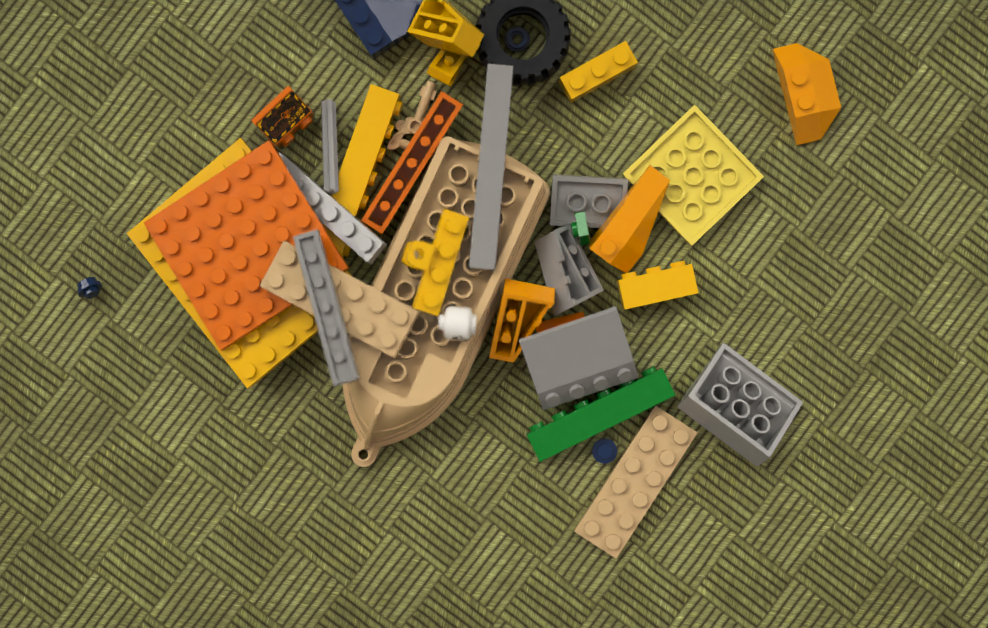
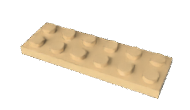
M283 241L260 287L314 315L296 247ZM329 265L347 333L396 358L420 312Z
M655 405L581 518L574 532L617 559L698 432Z

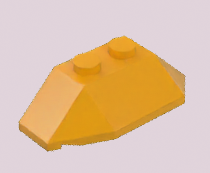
M798 43L772 49L796 146L821 140L841 109L829 59Z

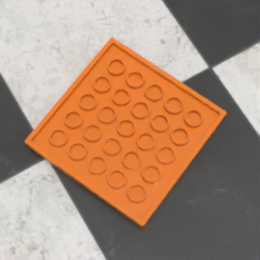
M270 140L144 222V225L212 338L222 351L294 305L260 287L283 241L295 246L293 236L318 229L321 234L328 264L343 272L350 269Z

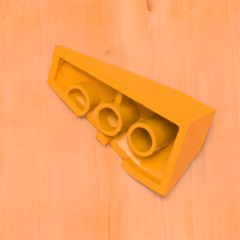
M649 165L591 238L590 244H588L590 250L610 265L628 273L643 255L670 180L653 166Z

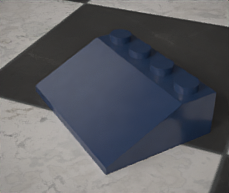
M423 0L334 1L371 58L375 60L411 36L407 31Z

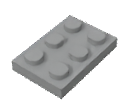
M553 174L550 225L565 226L570 224L572 226L571 223L576 222L575 213L585 212L587 227L600 228L627 195L628 178Z

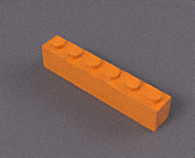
M441 91L363 216L362 222L381 234L384 233L463 106L462 103Z

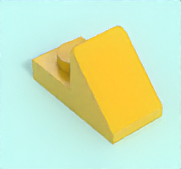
M441 49L430 64L427 74L448 86H452L467 56Z

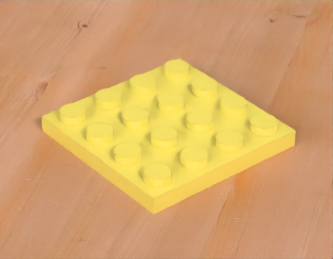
M696 105L688 110L622 174L625 178H628V182L633 186L647 167L651 165L670 180L658 213L690 246L696 243L764 177Z

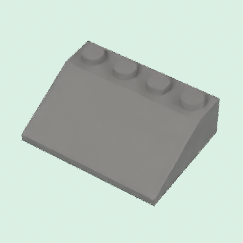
M616 306L519 339L543 410L638 378Z
M723 342L689 387L677 408L758 467L771 457L803 402Z

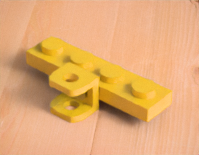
M443 209L432 244L423 241H413L406 244L401 259L402 262L408 267L423 271L412 305L413 309L434 316L439 315L469 217ZM415 250H416V251L418 252V254H419V255H418V258H415V256H414Z

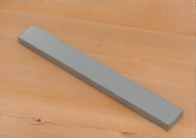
M488 64L469 263V268L495 271L513 77V66Z

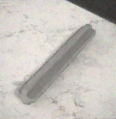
M327 99L321 102L324 192L335 194L339 191L336 103L331 99Z

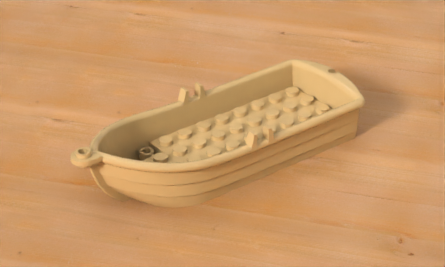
M445 137L440 141L426 165L371 287L412 308L423 271L408 267L402 262L401 259L406 244L413 241H423L432 244L443 209L467 216L469 219L439 315L434 316L417 310L420 314L396 358L350 334L348 336L360 380L346 383L342 386L347 412L358 435L351 452L352 460L358 466H370L376 460L381 447L404 440L418 433L437 419L455 399L470 372L485 336L489 332L495 314L498 312L505 278L512 279L551 191L548 183L540 176L507 154L505 155L495 271L469 268L480 144ZM415 250L414 256H415V258H418V255H419V254H418V252ZM448 307H468L472 310V314H476L475 335H471L468 341L447 340L444 337V331L439 330V316L445 315ZM364 449L368 452L366 459L360 457V452Z

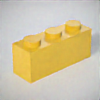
M624 41L561 76L559 84L569 102L573 103L636 68L638 61L627 42Z
M684 260L671 263V268L661 270V267L657 266L646 269V274L637 276L636 271L621 274L622 279L617 281L623 310L699 293L692 264L686 265Z

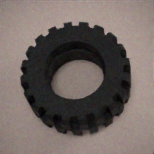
M490 0L487 5L483 6L481 14L476 21V27L484 34L476 51L481 64L486 68L488 64L513 66V86L520 87V85L526 84L527 86H533L539 81H546L550 75L555 74L559 70L570 46L571 28H569V19L567 14L563 13L561 4L559 2L555 3L553 0ZM515 15H528L541 22L546 32V43L537 56L527 60H519L510 57L503 51L499 42V31L508 18Z

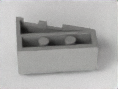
M570 224L558 228L535 241L546 287L555 288L554 304L552 305L554 316L604 291L577 237L574 238Z

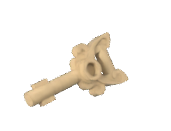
M427 81L426 86H422L419 94L422 98L415 117H407L405 121L399 120L396 122L395 126L398 132L389 141L388 150L406 149L410 141L403 139V136L414 135L423 122L430 101L435 99L437 93L435 90L436 83Z

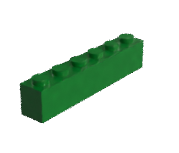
M652 366L641 372L642 377L619 384L620 388L612 392L610 388H607L597 393L598 398L591 402H588L587 399L574 405L575 410L567 414L565 410H562L551 416L552 421L546 424L540 421L530 426V432L526 433L539 461L541 462L675 396L663 368L656 369L655 366Z

